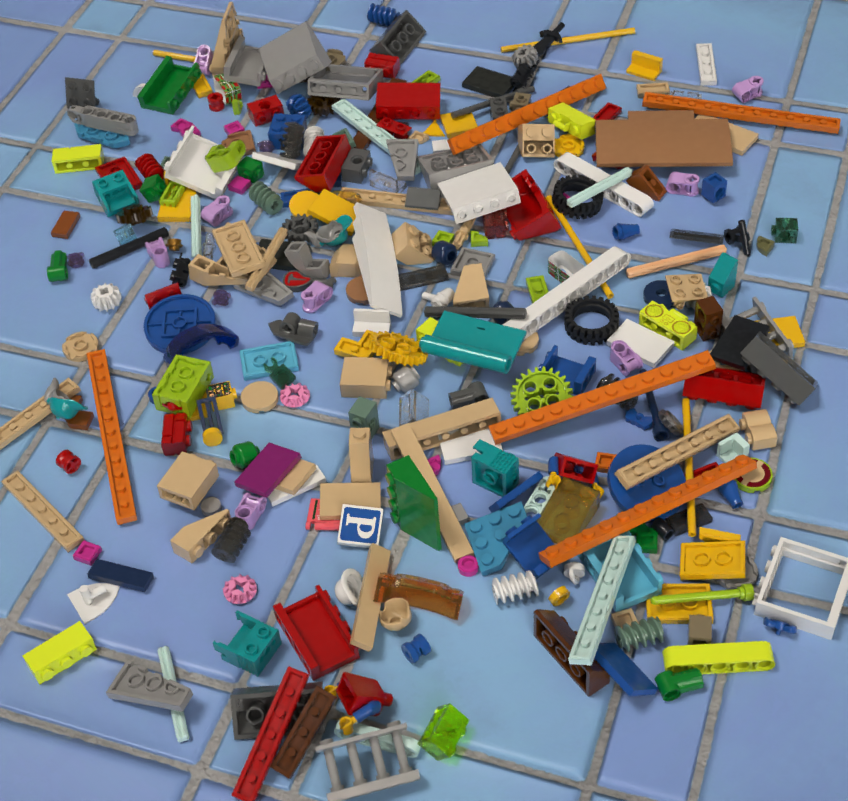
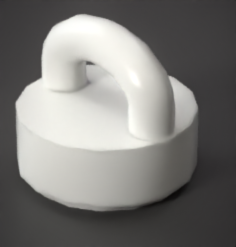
M579 562L565 564L564 576L570 578L574 585L579 584L580 578L585 575V566Z

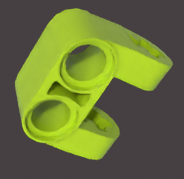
M238 140L231 142L228 148H225L222 144L215 145L205 156V160L214 173L233 169L245 154V144L243 141Z

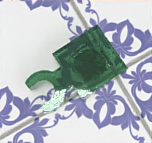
M272 357L270 359L273 366L269 367L265 363L263 366L266 372L271 373L269 375L270 379L283 390L285 385L288 386L296 379V376L284 364L278 366L277 360Z

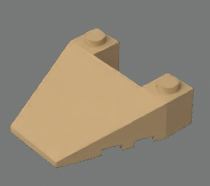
M229 2L221 21L212 63L209 67L212 76L224 73V65L238 37H244L243 30L238 27L240 22L235 18L237 13L233 2Z
M256 244L261 255L263 256L266 249ZM198 254L188 264L190 279L203 286L246 284L252 274L250 272L232 278L223 257L215 262ZM275 257L271 261L262 278L277 262V259Z

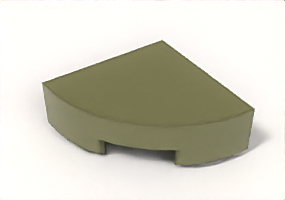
M758 236L756 247L761 254L767 256L773 249L775 241Z

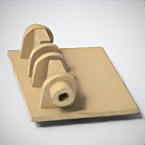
M701 274L665 275L671 301L674 302V307L678 310L683 309L687 301H697L708 297Z

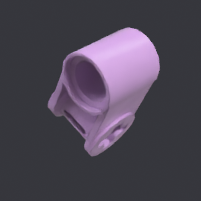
M201 45L197 50L194 63H199L201 73L210 76L209 67L214 53L208 45Z
M752 76L749 79L738 82L733 86L732 93L742 103L760 97L762 95L761 86L764 83V79L760 76Z
M672 172L669 175L665 188L670 194L693 197L699 193L698 183L700 178L696 174Z
M226 195L217 197L216 200L203 208L201 218L215 227L220 225L221 222L233 214V209L230 207V198Z
M162 237L150 243L145 242L148 255L152 258L155 266L158 268L167 267L170 264V259Z
M314 281L301 293V299L304 302L302 306L303 311L306 313L316 312L325 302L331 299L333 288L319 281Z
M622 340L612 342L610 361L624 376L629 375L635 369L643 367L641 357L626 342Z
M248 492L243 495L241 502L235 509L239 530L246 532L254 528L259 517L265 511L267 505L266 497H255Z

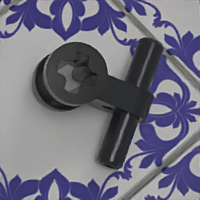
M739 220L738 226L735 229L724 230V238L727 244H734L735 241L741 242L743 254L749 255L751 253L749 246L750 236L746 229L745 220Z

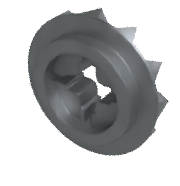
M661 409L658 412L659 419L670 432L677 436L683 433L682 424L670 411Z

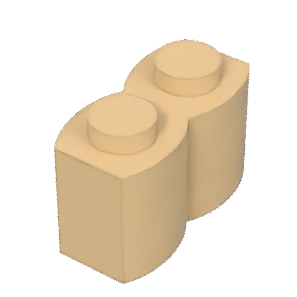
M767 410L742 412V419H739V427L741 431L744 430L745 440L750 444V448L752 450L776 447L777 434Z

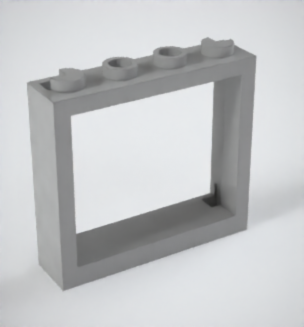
M329 64L327 67H330V71H326V68L308 79V95L369 101L377 92V83H383V69Z

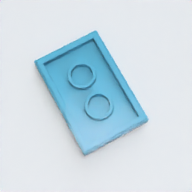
M287 341L239 350L244 381L299 371L294 342Z

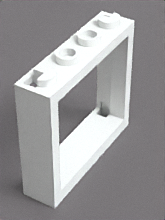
M780 537L778 545L772 547L770 556H773L772 561L768 560L764 570L767 573L766 577L762 576L758 588L761 591L754 595L752 605L755 606L754 615L786 622L789 625L797 626L799 630L832 640L848 591V558ZM782 556L842 575L827 622L766 602Z

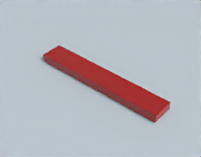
M290 666L287 667L232 792V797L242 801H256L309 679V674Z

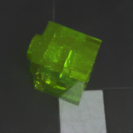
M450 703L437 707L418 745L437 761L452 757L456 752V745L459 739L466 733L469 719Z

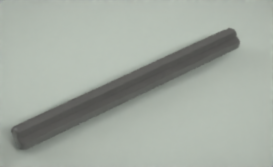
M426 306L424 309L426 317H441L444 310L473 318L525 319L527 316L526 308Z

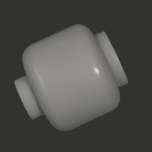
M406 365L393 374L394 382H392V385L398 392L401 390L403 393H409L419 385L421 377L414 367Z

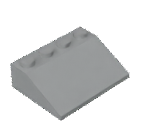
M307 21L259 48L269 82L277 94L323 70L332 62Z
M481 144L456 155H453L450 149L417 157L428 189H438L437 183L494 164L493 159Z

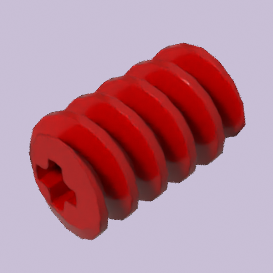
M143 154L136 159L135 166L144 178L159 174L164 179L165 170L152 154Z

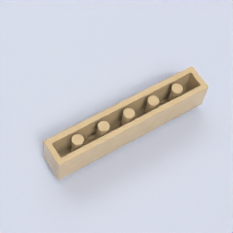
M489 398L409 424L422 450L425 451L440 446L442 442L488 429L489 425L501 422V413L493 398ZM458 428H459L458 431H456V432H454L453 434L449 435V433H448L449 431H452V430H455V429H458ZM391 429L383 431L384 446L391 461L403 458L391 435ZM441 434L443 439L439 440L438 435Z

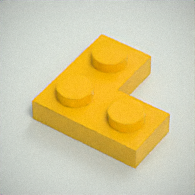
M366 330L359 342L342 337L334 348V354L341 357L372 358L375 353L371 352L372 349H369L368 343L371 334L374 335V332Z

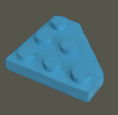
M74 123L78 138L111 148H122L130 145L127 135Z
M522 502L464 524L482 576L499 571L505 566L506 558L510 552L502 541L506 537L505 533L513 526L516 528L522 525L521 521L527 517Z

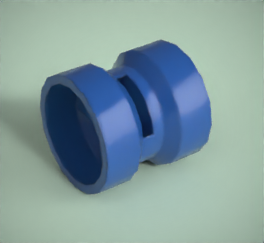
M418 634L411 642L402 644L401 650L406 659L411 664H414L419 660L420 656L429 654L431 647L422 634Z

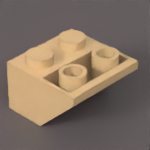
M555 124L519 125L518 145L521 156L554 158Z
M404 222L392 233L397 260L406 265L426 264L434 261L431 254V237L427 233L421 232L414 225H410L407 222Z

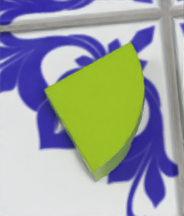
M238 99L232 100L234 115H239L243 107L242 101Z
M471 231V247L488 246L486 236L479 234L478 231Z

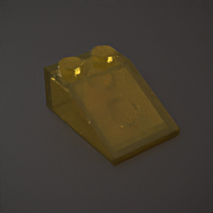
M567 477L561 479L557 489L553 491L539 521V525L552 542L558 544L564 541V539L582 532L587 527L600 507V491Z

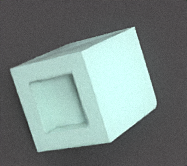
M735 433L718 443L716 456L723 463L729 462L739 455L744 454L748 456L750 444L738 433Z

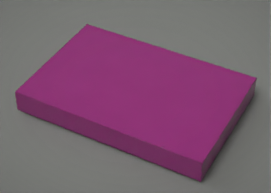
M269 442L234 481L235 486L267 498L302 458L301 454Z

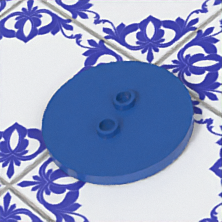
M178 294L162 299L149 310L144 320V333L149 344L156 350L170 355H182L198 350L211 339L216 329V316L212 306L203 298L191 294Z
M644 444L629 446L620 451L609 466L607 473L609 492L620 509L626 511L633 508L636 504L643 503L655 495H660L672 487L685 483V475L679 464L626 490L614 473L620 468L659 449ZM682 505L647 522H654L659 517L666 520L672 517Z

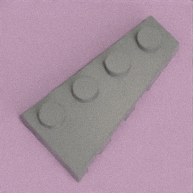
M127 659L106 691L107 696L111 699L181 712L184 711L193 696L190 688L174 680H167L157 672L152 673L142 665L137 666L129 659Z

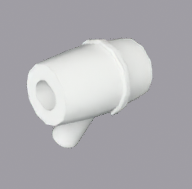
M446 288L436 295L423 292L422 299L431 301L432 306L447 307L453 300L455 292L451 288Z

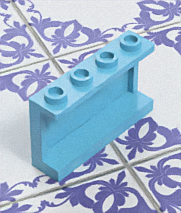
M627 531V532H624V533H622V534H620V535H618V536H632V535H631L630 531ZM613 538L577 555L595 583H597ZM638 543L634 545L612 608L615 612L622 611L649 598L651 599L653 596L662 594L663 578L659 572L654 570L651 560L644 556Z

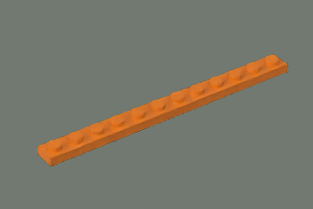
M598 74L448 139L447 142L452 154L456 155L513 130L521 124H526L548 114V108L562 102L570 105L606 89L601 74Z
M645 92L642 106L666 111L694 110V114L835 134L839 133L841 121L839 118Z
M105 349L88 352L87 359L117 524L120 525L138 519Z
M707 350L489 425V431L495 445L714 370L716 369V363Z
M744 454L739 455L735 459L722 463L710 471H705L701 475L689 479L681 485L672 487L660 495H655L643 503L636 504L633 508L620 512L608 520H603L591 528L584 529L582 532L568 537L558 544L547 547L538 553L539 558L550 568L559 565L756 469L757 463Z

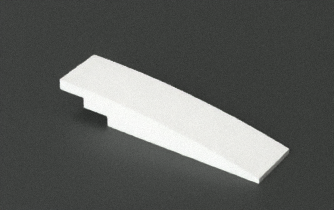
M356 202L353 207L356 218L353 221L355 235L352 241L370 307L390 310L391 315L401 318L402 302L399 275L386 213Z

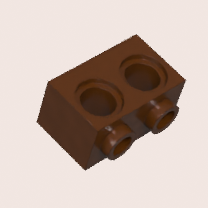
M714 296L697 300L694 324L698 327V335L703 342L720 337L723 318L722 307Z

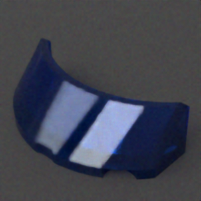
M195 325L183 330L173 338L167 346L163 359L167 367H169L176 354L183 356V350L211 338L215 339L217 345L223 343L229 349L238 346L239 337L231 329L221 325Z

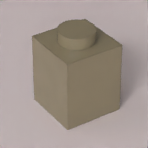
M701 614L689 615L687 645L711 644L712 616Z

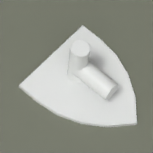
M109 583L82 585L79 589L67 594L83 623L86 624L103 614L112 605L117 597L120 586Z

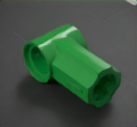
M56 250L51 254V263L47 267L49 282L68 280L67 254L61 250Z
M697 668L678 673L664 671L655 677V682L664 701L675 700L682 693L704 687L701 671Z

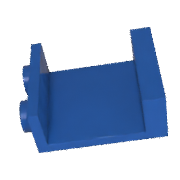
M554 345L552 350L547 352L545 361L539 365L538 370L542 371L543 366H545L546 371L553 368L554 374L560 371V377L565 375V382L570 381L569 388H573V394L579 395L585 391L596 372V358L589 356L585 364H580L559 357L558 346Z
M539 513L534 517L531 515L527 516L521 521L522 525L516 528L513 526L505 533L506 537L502 541L525 573L528 570L531 571L535 579H538L552 569L540 560L538 553L549 546L555 545L537 522L541 517Z

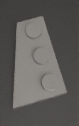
M386 139L398 181H414L419 147L418 139Z
M270 272L261 279L253 292L247 291L245 284L234 285L236 290L278 306L283 305L294 297L293 291Z

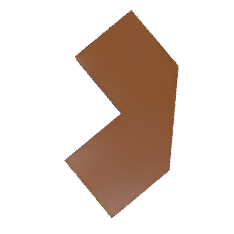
M79 395L70 398L80 404L83 401L82 396ZM79 410L72 419H65L69 428L88 430L94 414L90 411Z

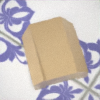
M343 244L335 251L329 266L331 277L356 278L362 275L354 244Z

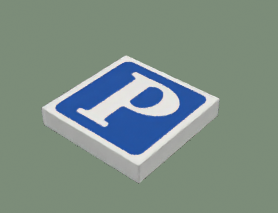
M343 504L337 545L369 548L372 543L379 545L383 509Z

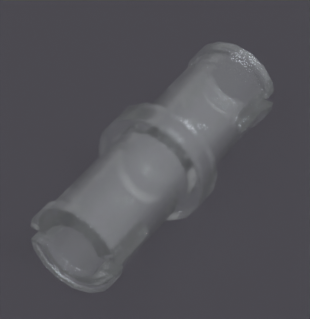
M207 233L202 250L203 256L213 260L216 245L213 234Z

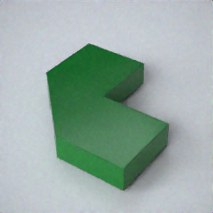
M643 523L629 530L632 536H636V543L640 545L642 553L657 554L658 533L653 528H649Z

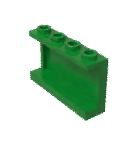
M166 56L137 96L141 108L173 115L187 97L189 91L194 87V83L201 77L199 63L195 62L192 67L174 64L172 57Z

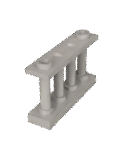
M756 296L753 297V308L737 314V316L747 319L757 314L760 318L759 323L770 326V333L766 337L770 340L775 339L779 344L778 347L790 358H793V342L791 339H787L768 314L764 303L759 302ZM724 313L721 326L722 334L733 319V317H726ZM753 364L747 366L746 369L749 372L757 373V368Z
M400 720L388 723L387 728L335 742H333L332 738L319 741L320 746L315 747L316 753L324 752L332 788H330L331 793H327L328 801H344L420 780L418 769L413 770L412 766L409 767L400 732L407 729V724H401ZM392 734L400 765L399 774L390 776L386 771L378 737ZM366 740L370 742L378 774L375 781L368 783L367 779H364L355 744ZM347 746L355 782H353L354 786L344 788V785H341L333 749Z

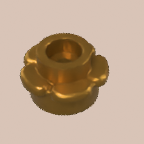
M167 239L166 246L171 251H179V248L183 246L180 239Z

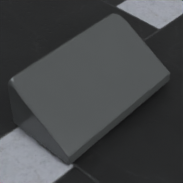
M408 187L405 207L438 210L442 199L441 190Z

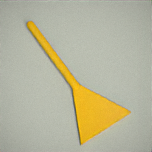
M434 119L433 123L423 132L429 136L445 137L437 124V119Z

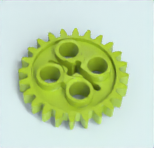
M543 366L542 371L535 367V372L533 373L530 369H527V376L521 373L522 380L515 379L517 385H512L514 392L510 393L511 398H513L511 399V405H515L513 411H519L517 414L521 415L536 410L529 408L531 405H537L541 408L549 405L552 401L559 402L573 397L571 395L573 394V388H569L570 381L565 382V375L560 377V371L554 374L553 368L546 371L545 366ZM547 384L554 385L553 388H546L545 386ZM529 387L535 389L533 392L526 391Z

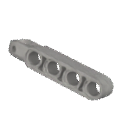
M72 105L67 110L69 118L76 124L127 136H134L139 132L136 117L132 114L94 106L82 107L78 105Z

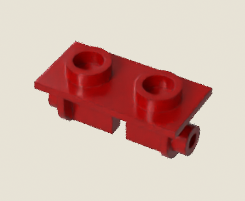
M384 117L376 124V126L383 128L391 135L394 133V137L397 139H408L409 135L407 132L412 129L410 126Z
M177 282L145 294L144 300L150 310L162 299L182 293Z

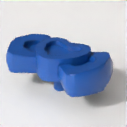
M635 408L629 409L625 414L626 422H630L632 425L642 428V430H648L652 427V417L637 413Z
M765 617L763 620L764 625L777 629V635H780L781 630L793 634L797 632V626L789 625V623L776 619L772 620L768 617Z

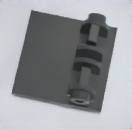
M65 77L67 108H70L72 105L82 107H96V105H99L100 101L95 97L94 80Z

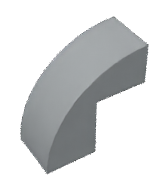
M306 241L291 242L285 249L284 253L289 262L304 275L314 279H326L330 274L329 260L313 259Z

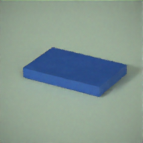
M599 643L594 659L628 696L654 695L657 692L658 688L616 643Z

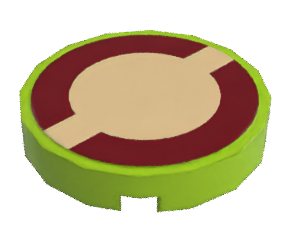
M751 458L756 461L757 468L734 480L737 481L738 488L748 493L765 491L772 482V469L763 460Z

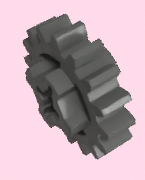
M297 214V217L290 216V220L285 219L282 227L288 230V235L285 238L288 239V242H310L304 233L311 231L316 234L319 229L316 218L312 219L311 215L306 217V214H303V216Z

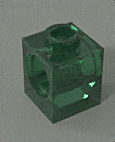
M797 218L775 219V225L771 226V235L774 236L775 243H796L798 236Z

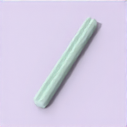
M626 167L567 199V206L573 208L632 176V169Z
M196 194L190 197L192 258H195L198 254L202 255L200 197Z
M169 647L158 648L163 678L177 682ZM170 710L177 741L181 743L188 741L189 733L184 711Z

